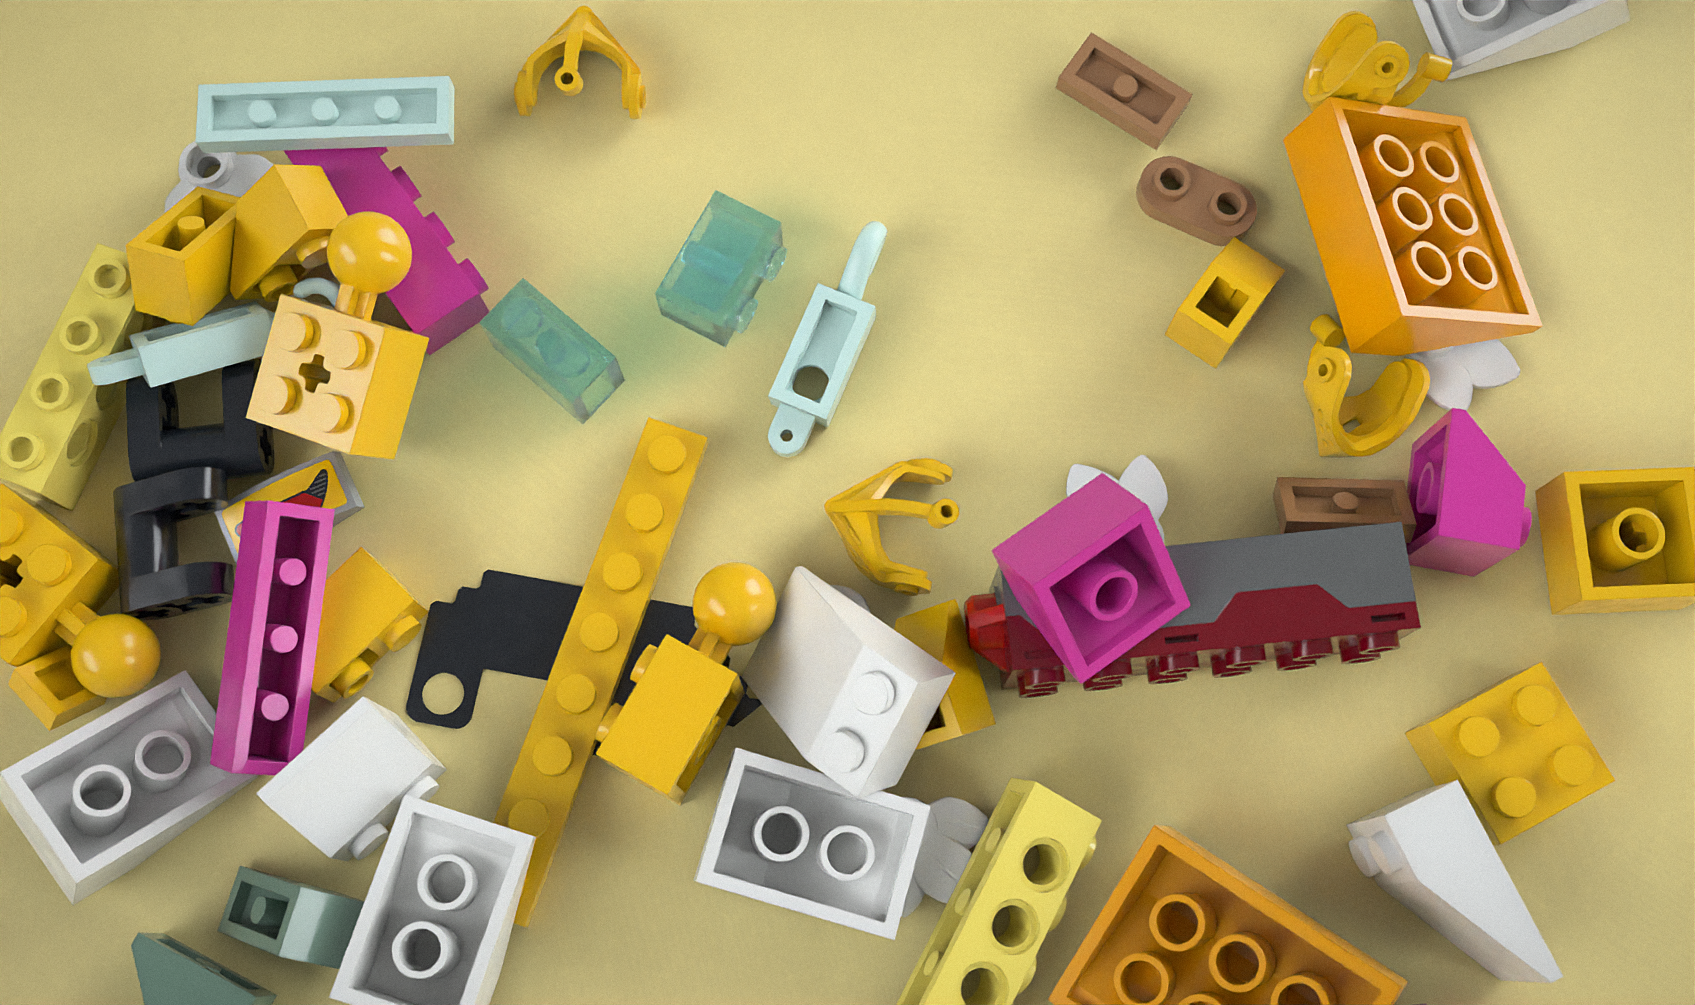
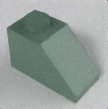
M239 866L218 932L279 957L340 969L365 901L328 889Z
M138 932L131 944L144 1005H272L277 996L273 992L164 933Z

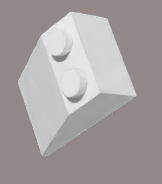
M1412 0L1435 55L1452 60V68L1446 81L1568 49L1630 21L1627 0Z
M799 566L795 567L778 601L774 620L767 632L761 636L742 674V678L804 759L859 799L897 785L956 673L809 570Z
M186 670L0 772L1 802L72 905H75L134 869L258 777L255 774L230 773L210 764L217 713Z
M735 748L730 757L693 881L895 940L931 806L883 791L857 799L823 773Z
M1458 780L1416 791L1347 824L1353 837L1349 841V849L1361 872L1368 878L1373 876L1380 888L1499 980L1552 983L1563 977Z
M404 795L329 998L350 1005H489L502 969L536 837Z

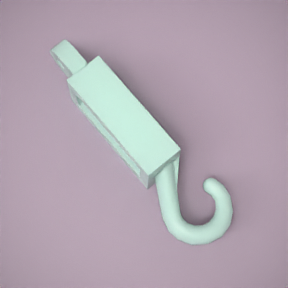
M871 221L861 230L854 243L837 290L820 283L817 284L768 397L771 405L778 407V410L769 428L768 439L773 451L782 457H793L803 450L815 423L827 428L829 427L874 323L876 307L861 299L868 277L874 269L887 236V229L880 222ZM803 368H819L825 372L829 379L823 396L818 400H810L796 394L793 390L796 377ZM790 433L793 435V438L787 442L783 441L782 436Z
M320 277L309 278L297 283L294 286L293 292L298 298H305L311 294L318 293L328 298L334 307L340 286L333 281ZM254 301L206 314L194 326L172 323L129 335L133 349L104 356L87 364L92 383L94 385H107L142 375L151 388L261 357L265 351L275 313Z

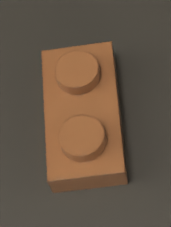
M1092 32L1060 74L1056 89L1156 151L1188 107L1193 95Z
M1277 477L1273 499L1281 534L1402 522L1405 543H1411L1417 524L1404 480Z

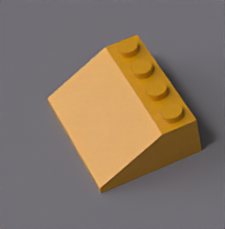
M1328 97L1283 139L1351 353L1402 356L1450 346L1533 333L1542 327L1466 117Z
M1154 825L1058 981L1048 1001L1054 1005H1394L1408 980L1171 826Z

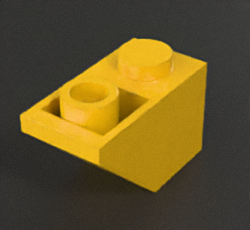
M274 164L237 201L230 291L235 300L264 298L267 302L279 301L280 294L293 295L294 286L308 272L328 261L327 244L329 237L336 225L348 215L321 166Z
M1233 237L1210 263L1179 306L1164 335L1216 369L1286 270Z
M360 547L325 581L311 689L317 695L333 703L341 696L346 699L359 692L374 674L371 667L389 650L397 652L408 645L421 630L422 625L419 621L429 613L363 547Z
M949 600L896 619L894 627L896 632L956 673L915 750L995 725L996 722L973 650L968 645L966 628L957 600Z

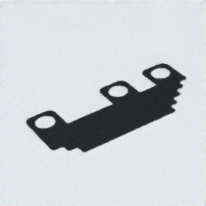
M488 569L483 573L481 585L477 589L463 586L458 590L455 602H433L430 605L406 704L409 717L416 722L452 729L466 726L473 715L483 669L548 680L583 587ZM650 599L611 706L615 703L621 706L625 705L637 684L630 680L631 673L647 646L651 644L658 648L666 634L688 646L697 630L694 626L693 607ZM727 655L722 664L728 669L731 660L729 655ZM449 673L461 681L464 688L463 701L455 711L449 714H435L423 702V688L426 682L434 675ZM739 676L745 694L726 726H737L763 705L759 699L749 698L746 694L748 685L742 676ZM597 741V744L592 755L598 756L596 755V752L599 749L602 742Z

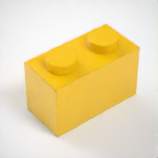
M197 186L125 245L136 311L161 317L173 323L194 326L231 292L230 282L237 201L241 197Z

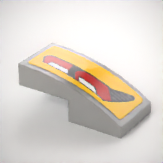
M332 451L294 466L230 499L228 501L229 506L223 510L216 511L215 514L237 565L245 501L269 500L335 509L333 527L363 509L364 505L341 452Z

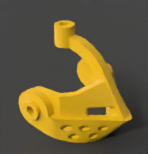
M585 5L578 7L547 41L527 58L522 71L518 73L517 82L514 85V101L517 104L520 116H531L532 109L537 103L538 86L543 72L556 59L564 56V65L555 73V83L560 91L567 96L579 94L583 88V80L577 72L579 52L587 50L602 53L613 60L622 71V108L629 109L630 119H641L642 108H645L646 88L642 86L640 68L590 7Z
M1351 11L1343 14L1335 21L1317 47L1304 77L1302 93L1311 112L1319 107L1328 97L1405 108L1426 91L1432 80L1444 82L1448 78L1452 68V60L1429 52L1424 53L1419 60L1417 72L1406 85L1396 91L1398 84L1403 81L1409 70L1410 60L1408 53L1401 45L1394 41L1377 43L1378 35L1373 20L1363 12Z
M1329 314L1319 315L1310 325V331L1317 340L1310 352L1307 376L1303 381L1304 393L1316 427L1319 456H1371L1397 440L1413 422L1429 390V371L1418 360L1402 359L1394 361L1384 369L1370 389L1357 396L1344 397L1351 379L1352 365L1347 353L1340 348H1336V346L1344 340L1345 334L1343 328ZM1356 419L1360 425L1349 433L1343 429V426Z
M929 458L900 461L825 502V512L841 537L849 558L856 568L869 580L879 586L894 589L895 592L903 595L918 596V594H930L932 582L927 579L928 573L926 571L892 562L888 558L881 544L878 515H899L927 519L928 523L936 529H942L954 523L958 519L959 508L949 498L941 499L934 504L883 498L890 486L897 482L943 485L952 479L953 469L950 466Z

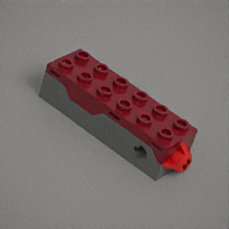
M1402 522L1165 546L1191 606L1083 682L1084 691L1114 689L1123 686L1122 679L1146 674L1148 684L1174 683L1188 679V672L1203 668H1212L1214 678L1234 677L1249 674L1252 672L1251 666L1270 661H1276L1277 671L1299 670L1316 666V659L1340 654L1341 664H1358L1381 659L1380 653L1401 648L1399 640L1421 628ZM998 566L989 588V593L971 595L964 602L965 628L969 648L999 668L1002 690L1018 688L1020 698L1053 695L1058 693L1057 686L1078 682L1016 600L1003 572Z

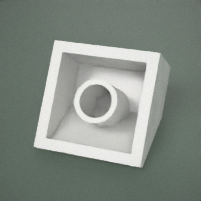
M363 696L256 794L267 806L329 858L349 861L354 856L357 860H361L376 850L388 837L389 832L385 827L397 816L404 795L428 801L439 789V785L435 780L447 769L396 713Z

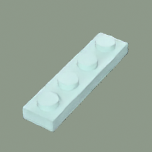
M450 76L198 85L195 142L204 153L454 144L455 87Z

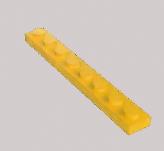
M648 417L493 821L494 824L536 837L514 919V924L528 927L597 744L598 740L595 739L596 732L612 704L709 444L708 437Z

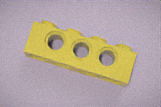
M100 243L96 244L0 434V481L17 491L72 512L126 404L127 379L107 385H94L87 364L104 356L133 349L129 335L164 326L167 319L136 311L127 253Z
M1011 777L896 1005H1012L1016 995L1023 992L1033 979L1037 967L1035 956L1047 932L1052 931L1059 924L1067 906L1065 895L1077 871L1082 870L1094 854L1096 848L1095 834L1102 820L1035 781ZM1036 845L1040 854L1039 866L1035 873L1027 878L1023 870V860L1027 851ZM1007 906L1010 912L1009 927L1002 936L995 939L992 931L993 919L1000 909ZM978 969L980 974L979 987L973 996L963 1000L961 996L962 981L970 971Z

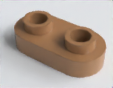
M1175 156L1159 157L1151 161L1144 168L1136 189L1138 204L1149 217L1216 246H1226L1233 237L1241 241L1249 232L1257 214L1255 199L1246 187ZM1172 178L1178 182L1180 189L1168 190L1163 187L1160 180ZM1227 202L1235 208L1236 214H1223L1219 211L1217 203Z

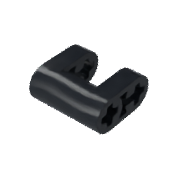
M258 358L223 367L222 400L224 423L179 428L178 399L173 381L150 388L142 375L127 379L128 458L134 482L175 470L194 467L221 469L226 472L227 480L271 474L274 468L273 427L246 418L261 360Z
M211 467L185 468L125 484L113 491L121 614L130 615L140 620H158L232 602L234 589V569L232 564L225 562H196L179 566L176 523L220 511L229 506L225 471Z

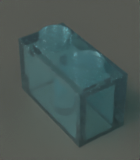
M715 190L655 293L661 315L726 347L734 331L743 333L749 326L758 306V300L754 296L763 280L766 279L772 282L785 261L787 248L783 247L781 222Z
M524 278L479 322L493 348L582 425L625 381L617 358Z

